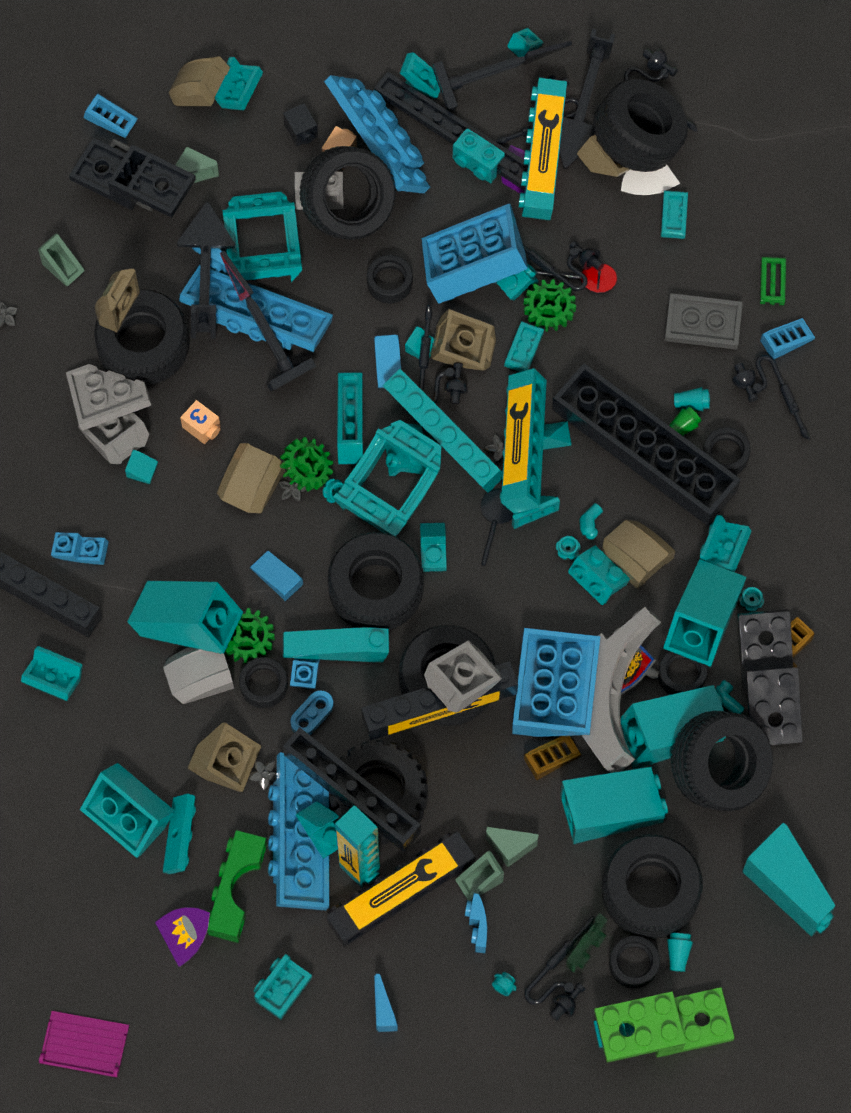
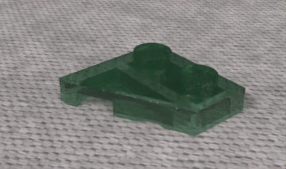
M600 913L595 918V924L588 933L584 934L577 947L567 959L566 967L572 972H575L578 967L583 969L591 958L589 952L594 946L599 948L607 937L604 932L608 919Z

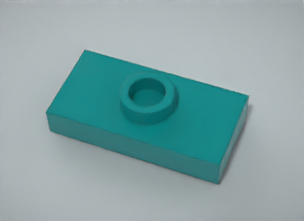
M664 191L661 237L685 239L688 192Z
M521 321L504 367L519 372L529 370L544 334V329Z

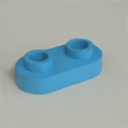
M325 691L312 693L291 717L293 732L295 733L299 729L300 722L306 721L308 726L300 728L311 735L331 714L333 710L331 695ZM318 703H324L326 705L323 709H318L316 707Z

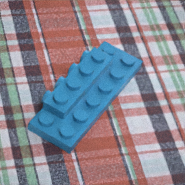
M330 75L324 81L371 152L386 163L387 168L390 169V173L393 175L392 178L395 181L394 185L397 191L425 193L430 186L426 181L425 174L419 170L424 164L422 155L411 144L407 132L398 125L396 116L386 107L382 95L375 90H366L364 84L358 79Z
M200 265L181 292L179 302L190 306L191 304H199ZM210 269L209 305H216V323L226 326L232 333L240 331L248 334L254 341H266L250 314L245 299L240 301L229 276ZM248 283L254 292L251 298L258 304L282 349L291 350L292 346L296 345L314 352L331 324L333 315Z
M280 752L277 755V780L269 787L268 792L269 800L273 801V810L269 812L268 823L270 826H273V835L268 840V849L273 851V861L269 862L268 875L273 876V883L276 884V906L327 910L329 909V856L324 859L322 858L295 815L315 802H319L329 809V792L287 759L284 753Z

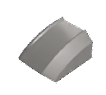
M133 412L89 429L81 430L90 443L110 464H121L124 459L131 455L133 450L145 447L149 437L143 421Z
M470 641L430 662L424 674L428 688H431L447 707L448 711L452 712L461 711L484 695L502 679L500 672Z
M188 647L169 657L163 666L171 693L182 704L234 689L224 654Z

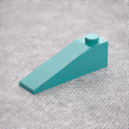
M338 373V464H358L363 456L362 373Z
M362 627L283 632V658L383 663L389 654V629Z

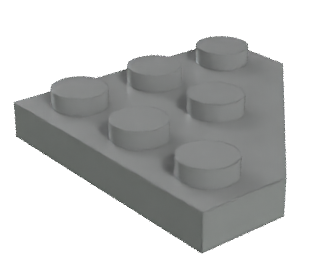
M90 364L66 372L78 423L82 431L152 405L147 387L143 381L137 379L132 381L126 379L124 375L109 370L104 372Z

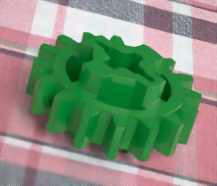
M554 279L551 280L550 284L542 280L540 287L534 283L533 291L527 290V298H524L523 304L525 306L524 315H529L528 322L536 321V327L543 325L547 332L549 327L552 326L555 331H558L559 324L566 327L567 320L572 321L573 313L576 312V305L574 304L576 297L570 296L572 289L567 288L564 290V283L561 282L557 286ZM537 299L538 304L537 307L534 308V302ZM565 302L566 308H565V310H564V312H563V311H562V306H563V303Z
M303 437L300 441L295 439L284 448L285 452L280 456L284 460L280 468L286 469L283 476L291 478L290 485L297 483L298 490H301L304 486L307 492H310L313 488L318 490L330 480L328 477L333 473L329 468L333 461L327 460L330 452L324 453L322 451L324 448L323 444L316 446V439H312L309 443L306 437Z
M247 608L246 614H242L235 629L236 636L233 637V641L230 640L225 650L227 656L234 654L235 662L241 657L244 660V664H247L249 658L255 659L258 655L266 657L265 649L272 650L273 648L272 643L269 642L275 640V635L271 633L274 631L273 624H268L269 619L267 616L260 618L259 610L253 615L250 608ZM263 631L264 638L263 641L260 642L258 637L261 635V632Z

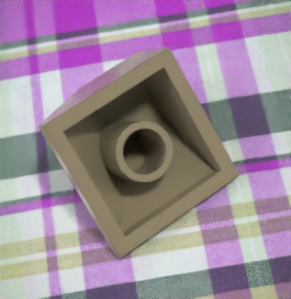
M596 135L591 136L577 153L588 169L594 173L618 177L630 170L615 162L605 153Z
M222 723L197 745L188 769L205 780L238 792H243L261 745L227 723Z

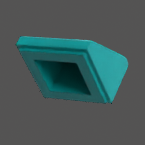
M525 28L513 33L508 43V48L518 57H522L527 52L541 47L544 42L529 28Z
M417 326L405 344V352L419 359L421 338L424 337L425 331ZM429 335V338H431V344H430V352H431L434 338Z
M133 450L125 469L126 477L150 484L158 461L137 450Z

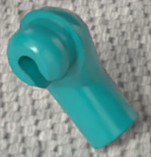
M596 503L579 519L580 532L589 540L594 539L598 535V530L595 528V520L603 513L602 508Z
M723 680L716 687V692L722 699V706L729 712L741 714L745 707L729 695L733 690V686L726 680Z

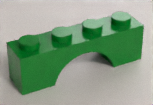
M237 830L234 838H229L226 848L229 856L227 862H222L219 871V877H222L219 887L215 886L211 901L215 903L212 911H207L210 912L208 935L239 943L246 916L245 912L233 901L232 891L236 881L243 874L261 869L267 848L266 838Z

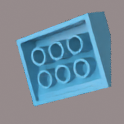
M510 203L421 238L427 285L438 304L528 269L525 250Z
M524 628L512 734L535 737L590 735L600 636Z

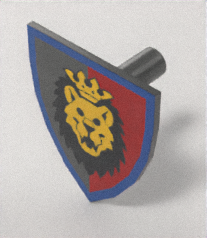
M640 645L628 667L621 694L631 688L635 689L645 675L654 680L659 676V671L652 667L656 661L655 658L642 645Z

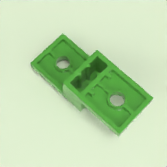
M721 987L675 998L672 991L594 1009L607 1063L655 1052L656 1058L730 1042L735 1039ZM696 1014H706L709 1017V1024L706 1026L697 1025L694 1020ZM624 1023L631 1024L634 1028V1034L625 1037L619 1032V1027Z

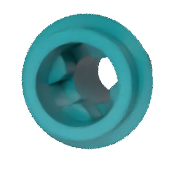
M700 387L674 393L675 408H687L689 406L693 410L699 411L710 409L709 389Z
M671 933L670 939H667L670 971L685 972L693 944L691 935Z

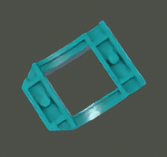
M282 192L232 197L228 202L229 207L226 210H222L224 227L235 243L234 249H227L228 257L245 280L290 275L292 282L302 271L294 202L290 203L287 200V196ZM283 214L288 252L240 257L236 219Z
M401 420L393 422L390 426L383 429L378 428L367 450L345 480L342 488L333 496V499L343 510L346 508L383 533L396 537L417 509L440 471L441 445ZM388 444L426 468L400 510H397L361 487Z

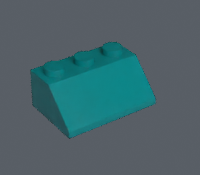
M119 763L114 764L99 774L80 808L85 815L136 858L140 857L162 833L175 810Z

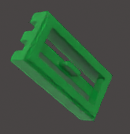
M762 257L760 304L770 302V305H775V303L784 305L786 258ZM767 263H771L770 296H766ZM776 264H780V296H775Z

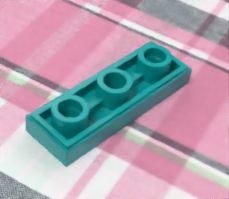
M184 794L173 797L172 809L175 812L169 823L163 873L174 874L185 871L188 865L189 856L187 854L189 842L192 839V818L196 812L194 795Z

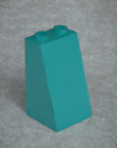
M699 559L675 611L663 649L711 667L747 577Z
M147 581L127 622L140 637L224 654L243 611L218 582Z
M714 685L633 703L620 719L625 741L635 758L631 763L633 770L671 758L677 734L681 732L682 727L690 719L704 712L724 711L721 696L716 692ZM726 736L721 738L716 743L723 741L726 738Z
M647 767L562 781L560 797L573 844L663 823L665 814L668 813L665 799H660L658 789H661L658 774L653 775L652 768Z
M783 822L747 858L742 872L812 937L817 931L821 934L831 924L830 921L834 918L832 912L836 905L788 826Z

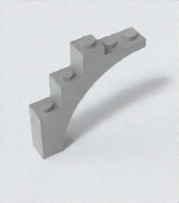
M646 607L636 612L627 623L617 628L609 638L603 633L598 635L600 636L590 735H582V737L603 767L611 773L621 772L635 760L625 741L621 727L620 699L624 678L635 653L648 635L661 623L658 617Z

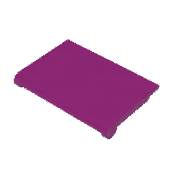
M51 1011L39 1063L118 1077L129 1025Z

